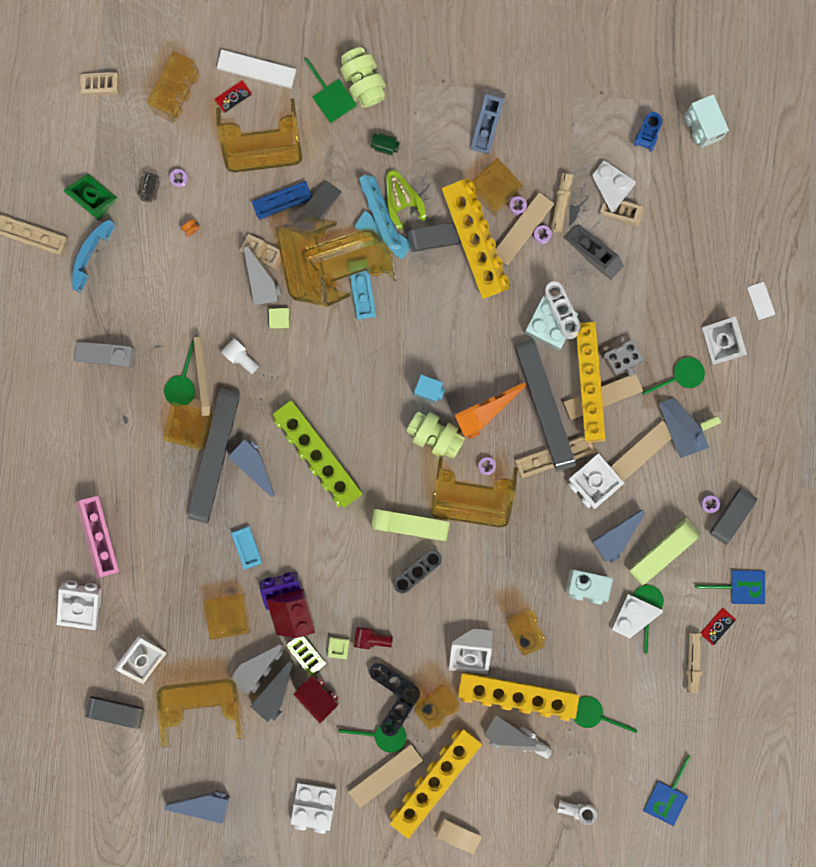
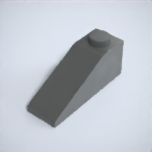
M325 181L292 224L293 230L310 240L342 192Z
M577 225L565 237L569 244L608 279L611 280L624 267L618 254L580 225Z
M292 660L287 663L250 706L267 722L271 718L275 721L282 712L280 708L283 705L294 663Z

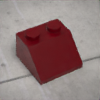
M305 589L266 598L276 635L299 638L315 633V624Z
M312 674L295 690L293 695L321 724L339 705L337 701L339 697L334 691H328L324 687L326 683L319 675L315 677Z

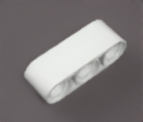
M550 282L546 286L545 299L562 335L567 339H573L579 332V320L563 286L559 282ZM557 290L559 295L552 296L549 294V291ZM559 307H564L567 309V312L561 314L557 311V309ZM571 324L574 325L576 329L574 331H568L566 330L565 326Z

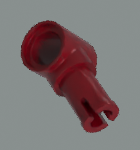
M355 627L353 647L360 649H370L374 646L392 648L393 636L376 634V632H373V629Z

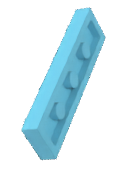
M363 175L359 178L361 190L366 195L368 207L374 215V222L381 233L382 243L386 248L390 249L402 247L401 240L390 218L389 210L376 178Z

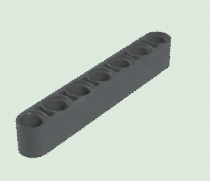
M534 339L515 344V350L554 467L557 472L576 466L575 459Z
M223 388L219 391L189 510L188 519L206 524L209 522L240 400V392Z

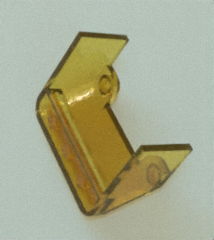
M290 98L292 115L283 116L279 120V129L241 134L238 124L233 122L223 123L221 108H216L217 130L225 167L228 171L236 173L293 166L302 161L299 124L294 98Z
M314 218L287 223L277 227L276 236L287 290L292 299L329 307L351 296L350 292L337 290L336 280L331 275L324 273L317 238L325 235V230L336 226L337 221Z
M362 230L307 248L301 253L312 288L325 305L329 304L327 293L332 290L333 281L363 271H367L373 276H381L383 273H387L393 281L398 280L394 253L372 230Z
M439 455L431 514L436 518L497 528L507 526L516 492L518 467H514L511 480L506 478L498 479L495 481L494 487L455 482V474L450 470L442 469L443 456Z
M220 679L167 685L158 690L157 705L160 744L162 748H170L169 727H176L182 723L183 710L222 706L223 716L228 720H235L237 739H245L242 706L238 688L234 681Z

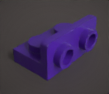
M286 572L281 576L267 577L259 582L266 610H269L266 598L301 590L298 572Z

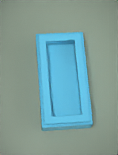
M250 526L231 533L244 570L263 563Z

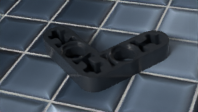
M375 663L369 670L371 678L398 695L397 700L381 724V730L386 736H394L418 701L420 690L417 686L385 665ZM382 667V672L386 675L388 671L391 673L387 677L386 683L382 682L384 679L382 676H374V668ZM397 677L400 679V686L398 688L390 687L389 681L391 678ZM412 688H414V693L416 694V697H411L408 702L412 703L409 707L405 702L400 701V699L402 697L406 699L408 696L406 690H412ZM397 705H404L406 707V713L403 716H398L395 713ZM393 714L395 718L401 721L400 723L395 721L393 724L394 731L386 732V726L384 725L391 723L393 718H389V716Z

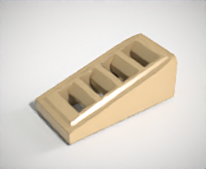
M118 72L80 74V94L119 95L120 75ZM86 80H90L89 89H86ZM94 80H97V88H94ZM101 80H104V88H101ZM108 80H112L111 87L108 88Z
M604 199L599 213L601 216L630 226H639L644 212L642 205L622 201L619 204L621 208L617 215L615 214L616 210L613 213L607 212L609 207ZM627 208V209H628V212H627V215H626V217H625V216H623V214H624V212H625V209ZM633 211L636 212L634 219L631 218Z

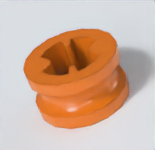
M195 219L188 221L181 227V230L186 232V237L193 235L200 229V226L195 224Z

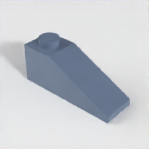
M487 89L470 150L489 155L505 100V93Z
M675 398L659 403L680 458L709 448L702 428Z
M244 439L228 457L270 497H273L275 492L262 456L257 451L259 447L252 440L248 442Z
M639 510L592 541L604 562L610 561L612 563L621 557L619 554L624 551L645 515L644 510Z
M215 791L214 793L210 792L168 802L164 810L223 824L230 797L226 796L225 792Z

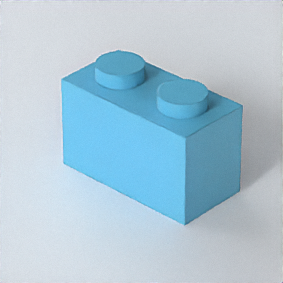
M420 375L414 396L436 404L437 400H442L445 388L442 387L443 382Z

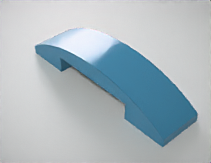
M111 220L102 223L89 235L77 255L72 275L73 290L81 293L89 278L83 271L100 239L107 242L116 226Z

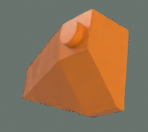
M526 383L517 385L498 396L487 399L480 405L476 404L455 414L454 419L464 438L468 436L470 440L480 435L478 431L482 430L527 386Z

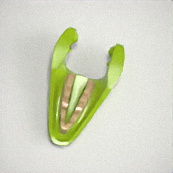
M395 170L389 171L386 184L389 215L393 223L399 230H402L403 223L399 220L400 218L397 214L407 207H416L417 212H419L418 218L425 221L426 210L422 199L400 173Z

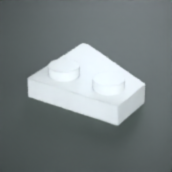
M603 161L592 175L612 213L636 184L633 179L606 161Z
M628 594L612 630L631 638L662 614L663 610Z

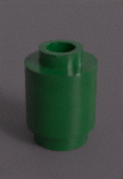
M379 132V134H373L370 148H373L376 152L393 156L394 153L398 152L400 142L397 141L396 136Z

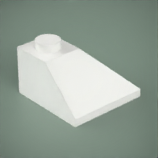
M472 629L452 642L449 670L488 674L493 631Z

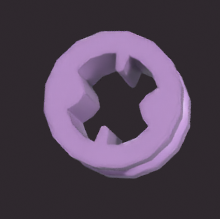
M176 169L171 172L170 181L176 187H183L188 182V175L183 170ZM177 173L178 175L182 173L183 182L180 183L178 181V183H175L176 178L174 176Z
M519 196L514 197L510 201L509 210L514 215L524 213L527 208L526 200ZM515 201L522 203V210L514 209Z
M545 225L538 226L533 234L534 240L539 244L547 243L551 238L550 228ZM545 230V235L548 237L546 239L544 237L543 240L540 239L538 231Z
M489 457L481 459L478 464V470L483 475H490L496 469L495 461ZM485 461H489V465H492V470L489 469V472H485V468L481 466L482 463L485 464Z
M708 495L702 499L701 506L705 512L714 513L719 509L720 502L717 497ZM713 499L715 501L713 504H716L715 507L707 509L706 501Z

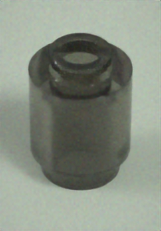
M145 172L144 176L141 177L137 193L141 201L151 203L152 200H156L160 185L159 176Z

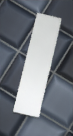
M221 50L217 64V70L292 89L297 72L294 68Z

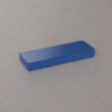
M306 181L254 200L252 204L260 221L309 202L312 195Z

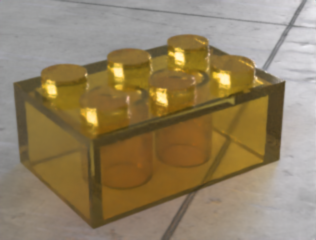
M172 51L147 102L154 114L173 123L176 118L179 119L183 111L181 107L184 101H188L191 95L190 89L193 84L197 83L200 76L194 60Z

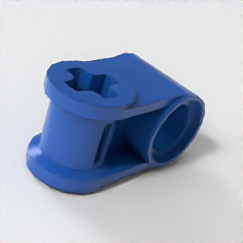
M651 112L647 114L633 146L637 147L639 145L649 149L650 152L653 151L662 125V117L659 113ZM648 119H655L657 121V126H650L648 124Z

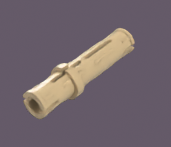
M561 174L559 190L556 192L558 196L551 232L563 233L569 198L572 196L570 192L574 175Z
M689 633L688 671H686V675H688L687 693H700L702 634Z

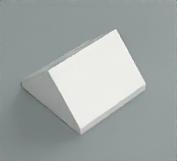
M736 317L702 327L713 365L747 355Z
M144 634L140 635L116 665L115 670L144 684L167 652Z

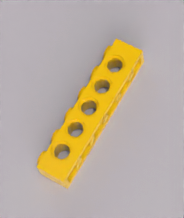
M470 178L443 187L444 197L482 299L510 289L509 278L504 273L502 259L497 254L496 243L490 235L489 224L483 216L482 205L476 197L474 184ZM463 197H464L465 200H466V204H465V205H464L463 202H462V198H463ZM469 216L473 219L472 223L469 221ZM476 234L479 236V242L476 239ZM483 253L486 255V260L483 258ZM490 271L493 274V279L489 275Z
M596 322L579 323L577 346L586 443L605 442L606 435Z
M461 672L457 694L463 702L473 703V700L481 701V705L492 707V704H498L501 709L511 710L514 707L519 708V712L531 714V711L539 712V716L550 717L552 714L557 715L558 719L564 721L576 718L579 701L578 693ZM476 685L484 687V692L481 695H476L473 692ZM500 688L504 691L501 698L493 697L495 689ZM521 692L523 699L520 702L513 701L512 696L514 693ZM535 696L542 697V703L538 706L532 704V699ZM555 699L562 701L559 709H553L551 706Z
M462 728L460 731L457 729L450 738L452 742L448 746L444 745L438 753L440 755L436 762L432 761L426 768L427 774L417 779L414 784L416 788L413 792H407L402 799V806L399 809L396 807L390 814V825L407 839L410 838L482 746V742L465 728ZM455 746H462L464 752L461 755H456L453 752ZM444 761H449L452 764V768L445 771L441 768V764ZM437 777L440 783L437 786H431L429 779ZM419 793H425L428 798L426 801L420 802L416 796ZM411 808L415 811V815L407 817L404 811Z

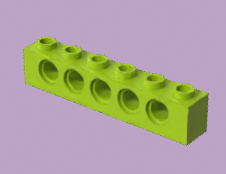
M292 400L273 413L275 425L279 430L283 428L286 431L285 438L291 445L295 443L299 449L296 451L303 461L305 459L308 460L311 464L308 468L314 476H320L323 480L320 484L326 492L330 490L333 493L334 497L332 500L338 507L346 508L363 495ZM291 419L298 421V427L295 430L288 428V422ZM302 435L310 437L308 445L303 446L300 444L299 439ZM315 450H319L322 453V458L319 461H313L311 458V454ZM326 466H332L334 469V473L330 477H326L323 474V469ZM338 481H343L346 485L345 490L341 493L335 490V484Z

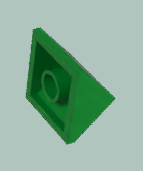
M88 173L64 189V192L98 221L117 200L113 193Z

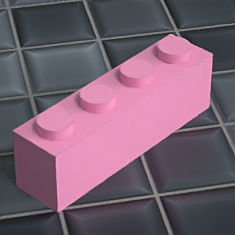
M99 496L75 502L95 577L100 578L119 572Z

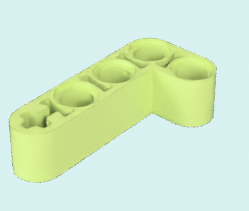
M374 509L371 529L447 541L450 522Z
M687 517L684 518L667 537L629 569V572L641 585L646 584L694 543L699 537L700 531Z

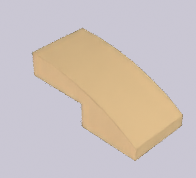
M248 234L239 251L245 254L244 245L249 244L264 265L277 270L285 253L263 240Z
M445 818L436 834L438 839L473 855L482 838L480 834L463 828L460 824Z

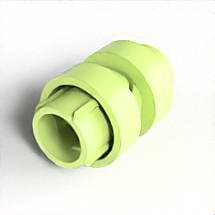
M362 47L352 49L342 55L341 62L343 66L340 71L345 81H352L353 83L349 90L354 101L359 100L364 108L381 102L385 98L383 88L386 85L381 74H374L373 72L377 67L373 56L366 54Z
M417 411L406 430L409 435L415 437L413 443L422 448L427 443L434 447L431 452L432 454L441 459L444 454L454 459L465 440L464 436L456 433L459 428L449 422L444 427L437 423L440 419L439 416L432 412H429L426 416Z

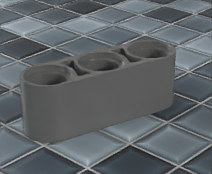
M454 223L414 229L407 232L411 252L462 244Z
M740 487L713 525L709 534L727 545L754 507L758 498Z
M435 550L425 553L395 579V590L401 594L410 591L441 564L442 557L440 553ZM433 553L439 559L435 565H431L427 561V557ZM416 566H420L423 569V575L420 577H415L412 574V569ZM398 580H407L408 587L405 590L399 589L397 587Z
M89 696L85 717L140 729L145 708Z

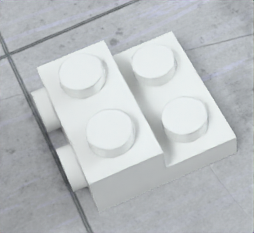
M599 453L568 479L570 482L568 484L569 488L575 494L579 492L582 495L581 501L588 509L590 507L596 509L624 484Z
M73 580L62 583L58 595L57 625L96 630L98 611L101 606L102 588H97V585L94 583H87L85 586L77 585V582Z
M298 782L291 825H295L294 828L297 830H306V827L314 828V832L325 834L326 830L330 831L337 789Z

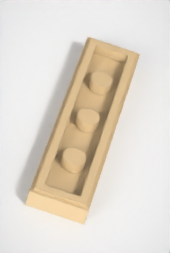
M540 192L496 248L498 256L506 266L511 263L554 206V203Z
M0 214L1 236L59 256L63 255L68 241L67 237Z
M194 337L202 416H208L210 414L202 338Z
M634 374L601 387L603 407L643 392L637 375ZM582 395L563 402L570 421L583 416Z
M661 421L610 466L623 482L672 439L666 423Z
M585 436L569 441L575 460L595 453L593 444L586 443ZM549 449L515 460L521 479L554 467Z
M410 744L349 790L348 793L358 807L361 808L422 762L423 759L413 745Z

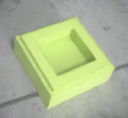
M289 308L269 309L270 329L289 328Z
M715 416L698 425L704 431L720 424L721 421L719 417Z
M330 637L328 657L347 659L350 639Z

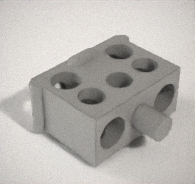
M632 339L604 354L603 360H606L614 376L624 371H627L629 376L636 374L633 367L643 362V358L635 345V340ZM632 355H635L637 359L634 360L632 358ZM623 360H627L628 364H624ZM614 364H618L620 368H615Z

